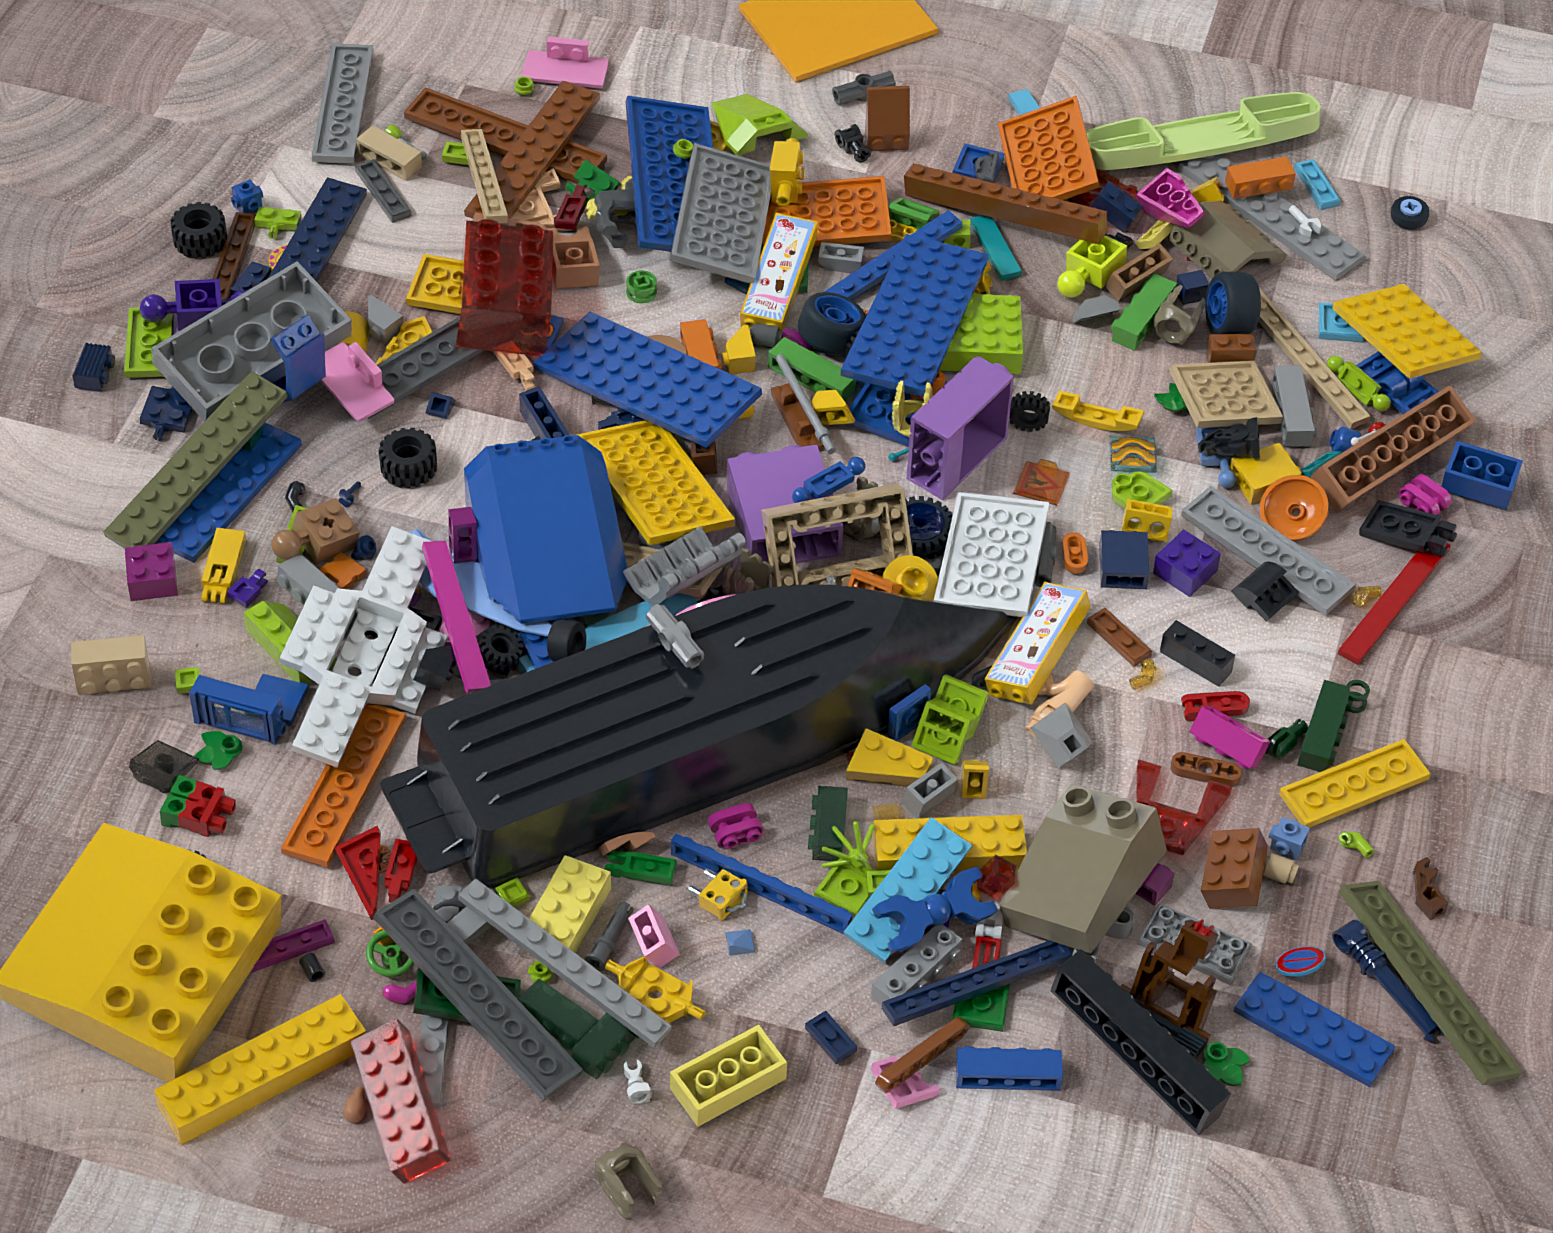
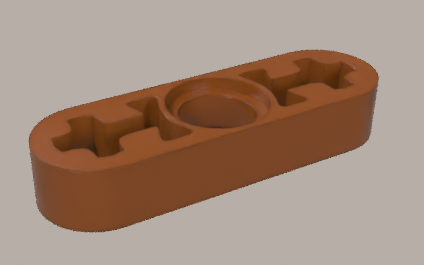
M1186 752L1174 754L1170 766L1172 773L1177 776L1225 787L1237 786L1242 774L1241 768L1235 763ZM1180 762L1185 763L1184 766H1179ZM1208 766L1212 769V772L1203 773L1199 768ZM1232 773L1233 775L1232 777L1227 776V774Z

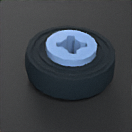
M1414 196L1399 197L1391 207V219L1402 228H1421L1429 218V207L1426 202Z

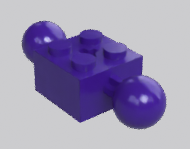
M219 279L175 281V302H166L163 297L151 294L141 301L139 309L141 316L146 321L152 323L162 321L167 314H176L178 331H181L246 291H237L230 299L221 300Z

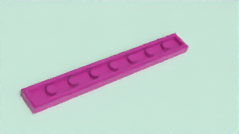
M446 541L423 542L422 550L466 694L491 686L447 543Z

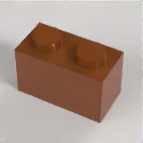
M1209 334L1206 351L1208 363L1254 361L1256 348L1253 334Z

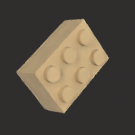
M145 635L71 642V665L78 695L151 688L150 662Z

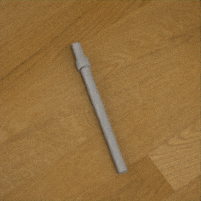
M777 355L776 361L816 431L815 436L820 443H823L828 454H833L836 448L830 439L831 435L828 429L823 427L784 355Z

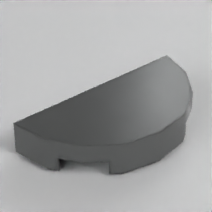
M990 152L987 156L977 159L975 175L979 180L993 183L999 152Z

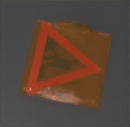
M1040 459L1038 463L1026 461L1013 494L1037 501L1049 502V504L1057 506L1070 473L1059 470L1057 464L1044 459Z

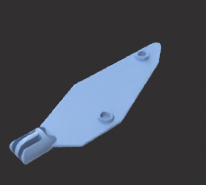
M419 528L409 532L430 540ZM474 561L453 563L467 610L518 631L548 636L552 625L547 620L521 624L514 619L513 615L505 612L499 602H493L489 599L479 563ZM426 566L420 583L433 596L437 597L428 566Z

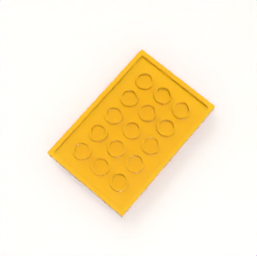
M1398 284L1397 286L1333 302L1332 309L1409 379L1481 359L1482 351L1405 284Z

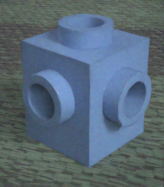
M1282 817L1279 824H1274L1268 838L1272 839L1270 849L1278 854L1298 860L1307 843L1310 828L1299 824L1297 821Z

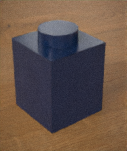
M1203 270L1178 274L1177 286L1182 285L1183 287L1177 297L1180 298L1183 305L1199 302L1202 298H1206L1209 282Z

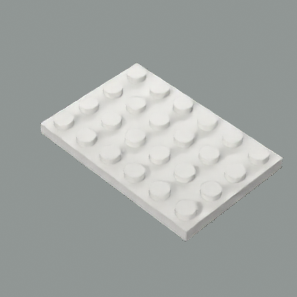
M958 492L934 600L1002 611L1010 616H1027L1049 512V502Z

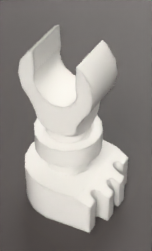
M637 1060V1069L630 1070L626 1061L624 1063V1075L629 1079V1087L627 1089L629 1102L632 1104L650 1102L652 1091L649 1084L644 1082L641 1077V1062Z

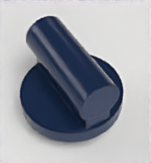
M369 535L361 536L351 557L354 560H359L361 557L366 559L372 558L376 553L374 539Z

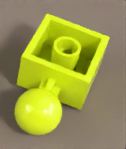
M1106 235L1099 244L1079 240L1066 252V271L1059 276L1057 281L1059 292L1068 298L1077 297L1083 292L1085 281L1103 288L1110 275L1127 263V245Z

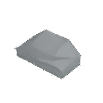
M821 242L818 263L828 271L851 273L861 268L864 247Z
M1106 295L1084 300L1081 306L1075 308V313L1072 316L1073 323L1115 314L1120 310L1118 301Z

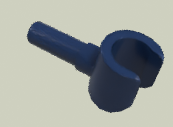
M357 481L347 491L345 489L340 490L339 496L341 498L339 502L343 506L349 507L353 503L354 496L352 494L361 486V483Z

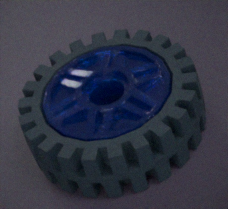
M915 496L910 497L909 501L905 498L913 556H919L924 560L926 556L929 559H934L935 554L939 557L943 551L945 552L952 521L951 511L948 512V507L946 505L942 506V502L938 500L933 503V498L928 497L927 501L924 500V496H919V500H916Z

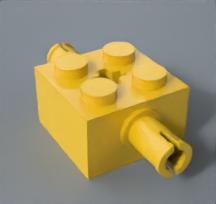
M789 138L786 142L774 141L770 165L771 202H776L779 206L783 207L788 206L789 203H797L798 194H802L803 183L800 180L805 178V167L801 166L804 163V151H800V142L795 138Z

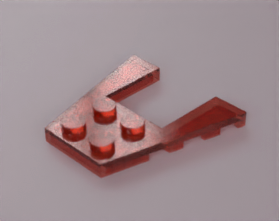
M1138 759L1136 767V802L1157 809L1167 851L1184 855L1231 795L1232 786L1209 780L1197 814L1151 801L1162 766Z

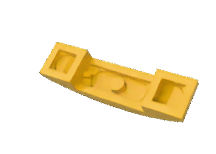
M1059 390L1052 404V409L1072 421L1108 431L1137 429L1144 415V410L1122 406L1121 410L1118 411L1080 402V395Z

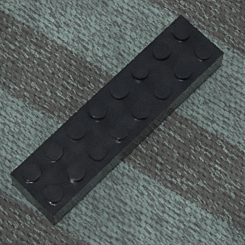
M1080 949L1059 966L1050 991L1193 1131L1200 1135L1221 1116L1231 1095L1226 1085L1221 1081H1217L1209 1073L1207 1067L1190 1055L1189 1050L1184 1045L1179 1044L1171 1036L1167 1028L1160 1026L1147 1009L1142 1008L1136 1003L1132 995L1128 991L1123 990L1109 973L1104 972L1092 956L1087 955Z

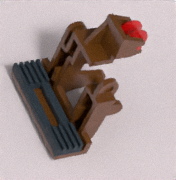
M1191 919L1183 925L1174 945L1164 941L1156 950L1157 944L1150 942L1143 953L1132 988L1124 984L1120 986L1132 995L1136 1003L1142 1008L1147 1009L1160 1026L1167 1028L1171 1036L1179 1044L1184 1045L1195 1059L1207 1046L1211 1034L1203 1030V1027L1217 993L1213 989L1216 977L1210 975L1204 985L1196 981L1192 986L1175 976V972L1172 970L1175 969L1187 976L1198 963L1199 958L1204 960L1215 946L1219 934L1213 931L1214 925L1208 928L1205 927L1203 919L1199 922ZM1169 984L1187 994L1179 1017L1155 1004Z

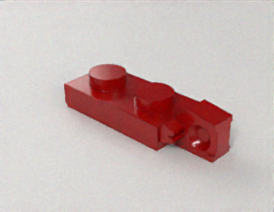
M395 839L384 877L385 888L389 889V903L401 897L402 891H408V887L411 884L417 858L408 840Z

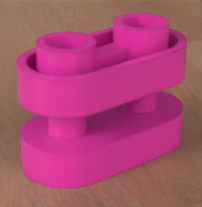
M1419 474L1411 480V483L1406 484L1399 490V499L1403 505L1434 515H1438L1440 511L1445 510L1452 503V498L1448 491L1423 474Z
M750 803L719 810L710 815L707 820L711 831L715 833L714 838L718 847L722 849H732L740 844L756 842L764 833V828L760 820L756 819L757 813Z

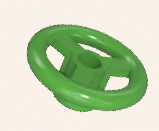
M385 930L376 933L367 944V962L379 975L385 977L401 976L408 972L415 963L409 957L408 961L398 968L402 961V949L398 944L387 947L377 944L381 939L390 937ZM373 952L380 953L382 964L390 969H385L378 965L374 959ZM393 952L396 955L394 957H389L387 954Z

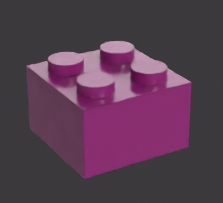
M172 542L125 548L127 585L131 601L178 596Z

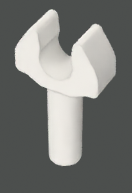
M1295 205L1289 208V212L1301 223L1299 232L1302 235L1311 237V228L1318 234L1320 233L1321 223L1318 218L1308 219Z

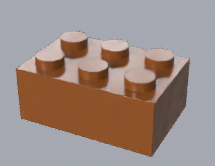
M1260 828L1212 831L1201 885V893L1209 909L1258 906L1268 849Z

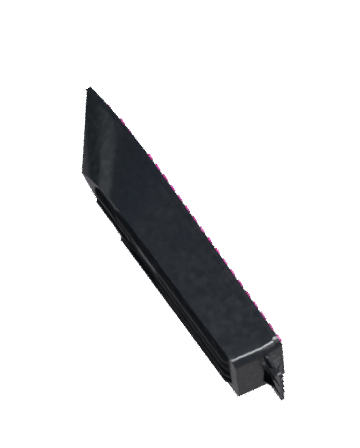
M791 585L736 594L673 616L678 622L683 621L686 624L691 638L704 653V659L695 668H686L672 650L667 651L660 641L659 634L650 625L427 710L421 719L417 767L384 778L380 783L381 790L425 873L432 874L462 862L471 881L476 878L486 887L493 889L517 877L520 879L560 864L565 855L571 858L581 856L598 849L602 844L613 838L630 833L644 832L823 764L857 748L865 729L880 735L888 733L889 710L891 707L925 684L931 688L930 700L934 699L944 675L961 680L985 658L1017 620V616H1010L1002 611L838 585Z

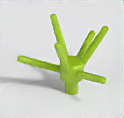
M853 822L857 844L855 849L838 828L833 826L832 830L850 853L847 855L824 846L822 851L843 860L823 863L822 867L852 864L855 868L860 867L865 875L867 871H872L873 868L867 862L869 857L865 851L873 834L875 824L872 823L862 844L858 822Z

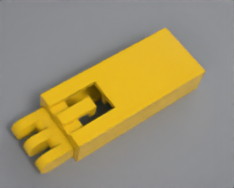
M216 528L201 579L203 589L201 601L207 602L209 595H211V602L216 603L218 596H220V603L226 604L227 591L235 583L246 545L245 531ZM223 566L228 567L225 578H221Z

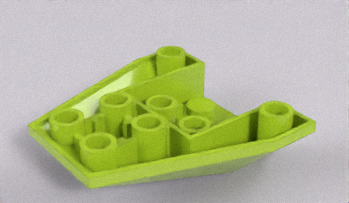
M749 94L712 102V109L725 143L736 155L755 151L756 138L770 133L781 132L787 139L795 138L799 140L808 137V133L782 109Z

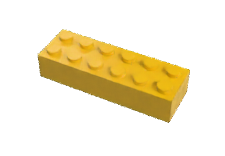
M1022 814L933 818L972 845V849L952 875H957L974 867H979L982 874L1017 873L1027 853ZM930 818L874 820L875 828L872 840L875 870H891Z

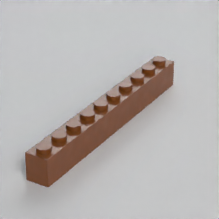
M915 163L904 174L905 195L1095 244H1099L1108 232L1107 211Z

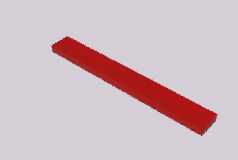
M1447 543L1445 547L1448 548L1449 552L1451 545ZM1417 551L1341 645L1338 655L1359 665L1444 557L1435 556L1430 551L1424 553Z

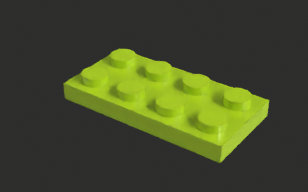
M139 307L129 308L124 367L125 378L163 377L161 372L152 363L151 348L173 335L174 314H167L162 321L152 323L146 321L141 316Z

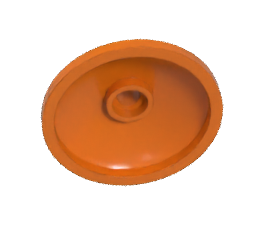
M1289 475L1276 480L1266 489L1260 501V517L1262 521L1290 540L1300 541L1311 537L1322 528L1328 516L1329 502L1324 489L1318 482L1303 475ZM1295 511H1300L1298 516H1293Z

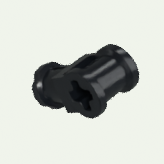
M852 124L850 128L841 131L838 129L835 131L836 143L846 153L852 152L855 161L861 163L871 156V149L863 144L864 136L856 124Z

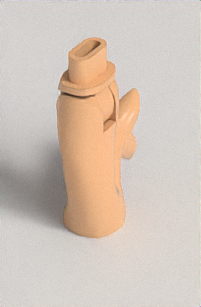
M1075 670L1063 681L1054 683L1051 672L1038 695H1048L1053 698L1043 702L1035 710L1033 716L1029 719L1030 723L1025 727L1027 733L1037 738L1030 727L1065 702L1070 710L1074 712L1093 689L1091 679L1083 672Z

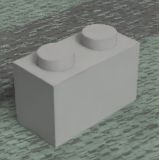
M941 762L906 788L901 803L916 818H920L953 794L958 778Z

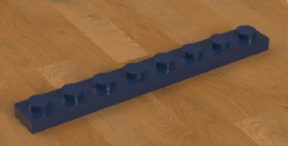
M1049 940L883 1001L881 1009L892 1025L897 1026L1062 965L1072 956V953L1066 945Z

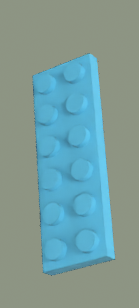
M931 817L845 929L843 935L885 964L892 955L887 944L899 935V925L890 917L877 919L872 908L878 903L896 895H903L913 901H919L928 895L938 894L972 849V845Z

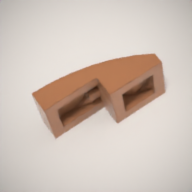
M653 832L625 834L605 842L598 849L602 856L624 845L627 852H631L652 840L655 835Z

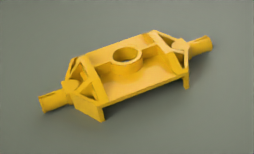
M645 956L626 964V966H621L611 959L605 965L606 970L617 975L619 987L667 1023H671L683 1016L687 1017L688 1014L700 1021L704 1018L706 1011L692 1003V980L689 981V984L648 963V959ZM657 991L662 996L654 999L649 996V993Z

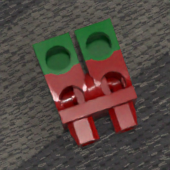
M179 775L160 809L161 825L169 828L172 825H176L194 833H201L202 836L206 837L209 836L210 832L223 834L227 825V818L219 815L221 812L233 815L236 809V800L225 796L224 788H216L212 785Z

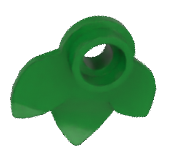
M1174 383L1169 384V393L1154 394L1156 401L1164 405L1166 410H1188Z
M221 731L205 732L201 734V737L206 746L197 752L194 758L202 764L212 763L213 770L223 769L231 763L234 757L242 752V742L235 735H225Z
M1212 1042L1206 1046L1203 1057L1205 1060L1204 1065L1209 1070V1073L1217 1081L1221 1080L1223 1083L1231 1086L1241 1085L1243 1074L1240 1066L1250 1062L1247 1054L1238 1048H1227L1221 1042Z

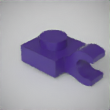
M257 569L249 579L245 577L240 578L227 591L228 597L247 608L262 593L261 588L268 583V580L263 578L266 576V572Z

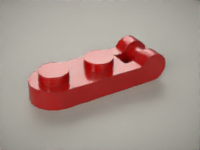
M1241 691L1185 694L1181 697L1182 706L1185 708L1184 716L1186 721H1195L1203 706H1212L1227 716H1240L1247 713L1250 705L1248 695Z

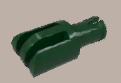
M1297 719L1288 728H1279L1267 738L1271 742L1265 754L1280 760L1297 745V739L1307 732V723L1304 720Z

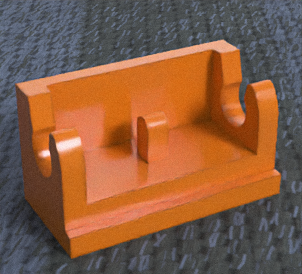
M852 568L848 587L900 594L902 584L863 569Z

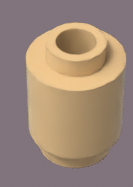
M1271 853L1270 857L1266 856L1263 876L1286 884V882L1293 884L1299 865L1294 864L1293 860Z

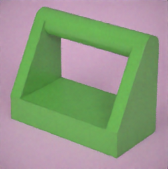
M902 197L891 202L888 207L890 219L907 226H912L918 230L940 215V211Z

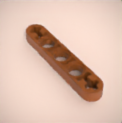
M956 1017L882 1071L877 1077L875 1085L885 1094L889 1093L960 1041L968 1032L969 1024L961 1017Z

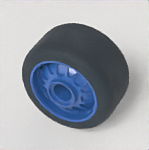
M1221 272L1216 274L1209 283L1205 298V315L1210 330L1213 334H1251L1258 324L1261 312V295L1257 281L1252 275L1245 272Z
M820 292L813 294L806 300L798 320V331L803 340L811 347L827 354L845 355V349L848 348L846 346L847 343L851 342L850 338L852 336L855 337V332L860 330L866 314L856 302L848 297L832 292Z

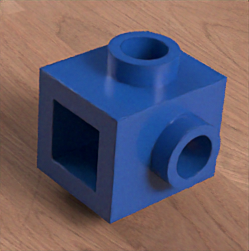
M251 179L231 187L233 195L231 202L240 213L255 214L259 207H263V192Z

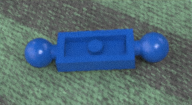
M853 457L848 461L847 466L839 461L804 481L803 487H798L793 491L792 499L794 503L808 501L811 496L815 499L827 497L854 482L855 475H860L865 471V461L860 457Z

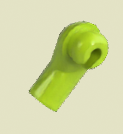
M1343 831L1338 836L1340 845L1345 848L1358 849L1365 858L1370 857L1375 851L1360 833Z

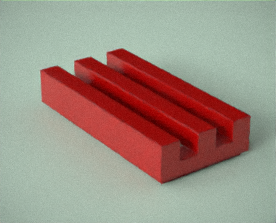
M977 936L972 969L978 967L981 943H986L984 965L989 962L991 944L996 945L994 961L999 959L1002 939Z

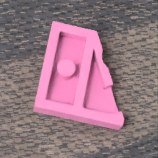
M893 1056L872 1063L870 1070L877 1079L881 1072L897 1061L898 1058ZM916 1072L892 1091L886 1093V1096L894 1109H898L939 1095L940 1088L936 1084L930 1086L921 1080V1074Z

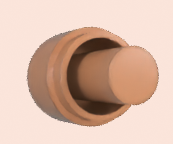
M355 1087L353 1096H349L346 1100L343 1114L344 1118L350 1123L360 1122L365 1115L367 1101L364 1099L365 1089L363 1087Z

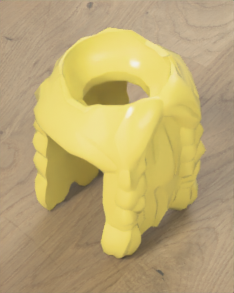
M904 381L898 383L895 401L892 404V424L895 431L910 438L911 425L905 421L906 417L916 413L923 405L928 404V401L934 396L933 388L928 382L926 384L924 401L905 400Z

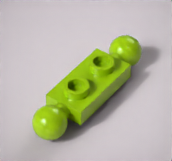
M1333 355L1327 360L1326 365L1333 373H1339L1337 378L1366 406L1373 403L1374 408L1380 412L1387 411L1390 408V398L1385 394H1378L1382 387L1354 363L1348 361L1344 364V360L1338 355Z

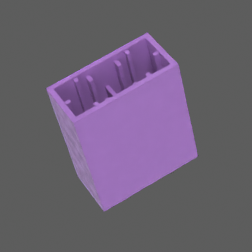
M790 445L779 451L760 454L745 452L735 458L727 459V491L739 531L746 540L744 548L751 550L752 555H760L762 562L766 561L769 563L761 510L793 504V491L798 487H803L804 481L825 470L817 445L804 447ZM842 522L830 524V527L826 528L824 526L809 528L806 532H798L791 528L792 541L795 542L796 546L794 548L796 564L842 556Z

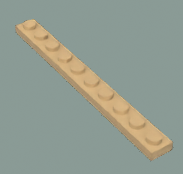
M1260 289L1261 312L1258 322L1295 365H1301L1302 372L1306 374L1309 382L1349 428L1353 429L1368 423L1370 415Z

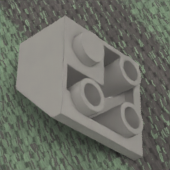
M1066 702L1030 727L1057 767L1072 760L1093 743Z

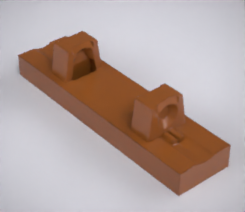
M790 384L772 387L771 396L796 444L801 447L817 445L819 452L824 451L823 443H820L815 436L816 431Z

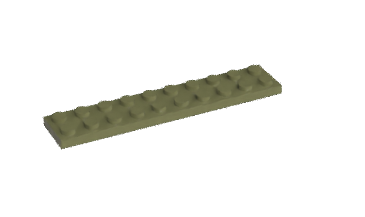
M251 371L103 531L105 537L124 549L126 547L154 544L288 397L287 392Z
M1380 881L1343 885L1339 893L1346 901V904L1356 914L1360 923L1373 937L1375 943L1386 953L1389 962L1399 972L1403 981L1407 983L1416 995L1417 1000L1421 1002L1432 1020L1439 1026L1446 1039L1450 1041L1459 1053L1460 1058L1473 1072L1475 1078L1482 1085L1518 1079L1523 1073Z

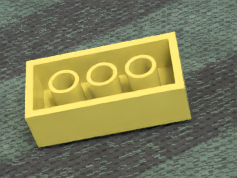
M565 855L529 919L576 954L611 890V872Z
M757 1025L670 1071V1089L696 1126L699 1127L786 1080L787 1061L760 1025Z

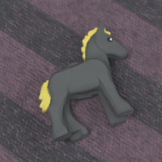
M627 176L622 180L621 190L601 191L596 195L595 199H590L587 203L586 210L588 212L586 215L588 219L596 221L597 230L610 241L613 248H624L628 241V237L619 232L616 224L613 222L633 223L637 229L632 176Z

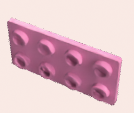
M548 36L547 52L528 51L522 76L531 78L532 82L561 84L562 81H566L582 87L601 89L604 85L609 59L589 56L588 40Z
M342 342L325 351L326 377L320 381L357 422L365 420L394 403L393 396L382 385L381 369L356 342L349 346Z

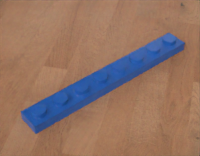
M948 210L911 235L942 242L962 228V221ZM902 241L824 292L837 293L851 300L857 298L885 279Z
M676 833L671 839L672 856L703 870L708 868L718 874L724 869L740 879H746L748 891L844 934L845 929L852 922L853 914L849 913L846 909L829 904L824 899L805 893L802 889L792 887L776 877H770L755 867L746 866L733 857H727L716 852L711 847H705L694 842L689 837H683Z

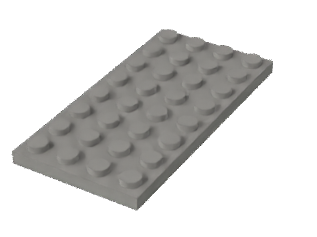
M694 143L669 261L742 282L754 283L771 195L770 165Z

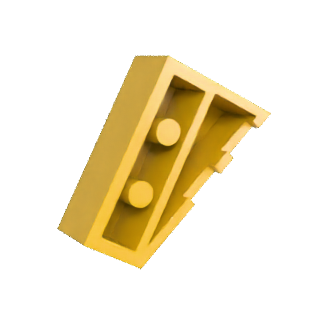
M865 729L846 770V780H867L871 783L887 782L892 783V785L909 786L931 770L933 757L869 729Z

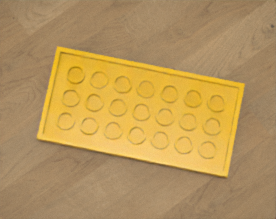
M645 420L576 434L602 452L612 494L649 545L678 540L700 526L705 533L735 526V518L669 430Z

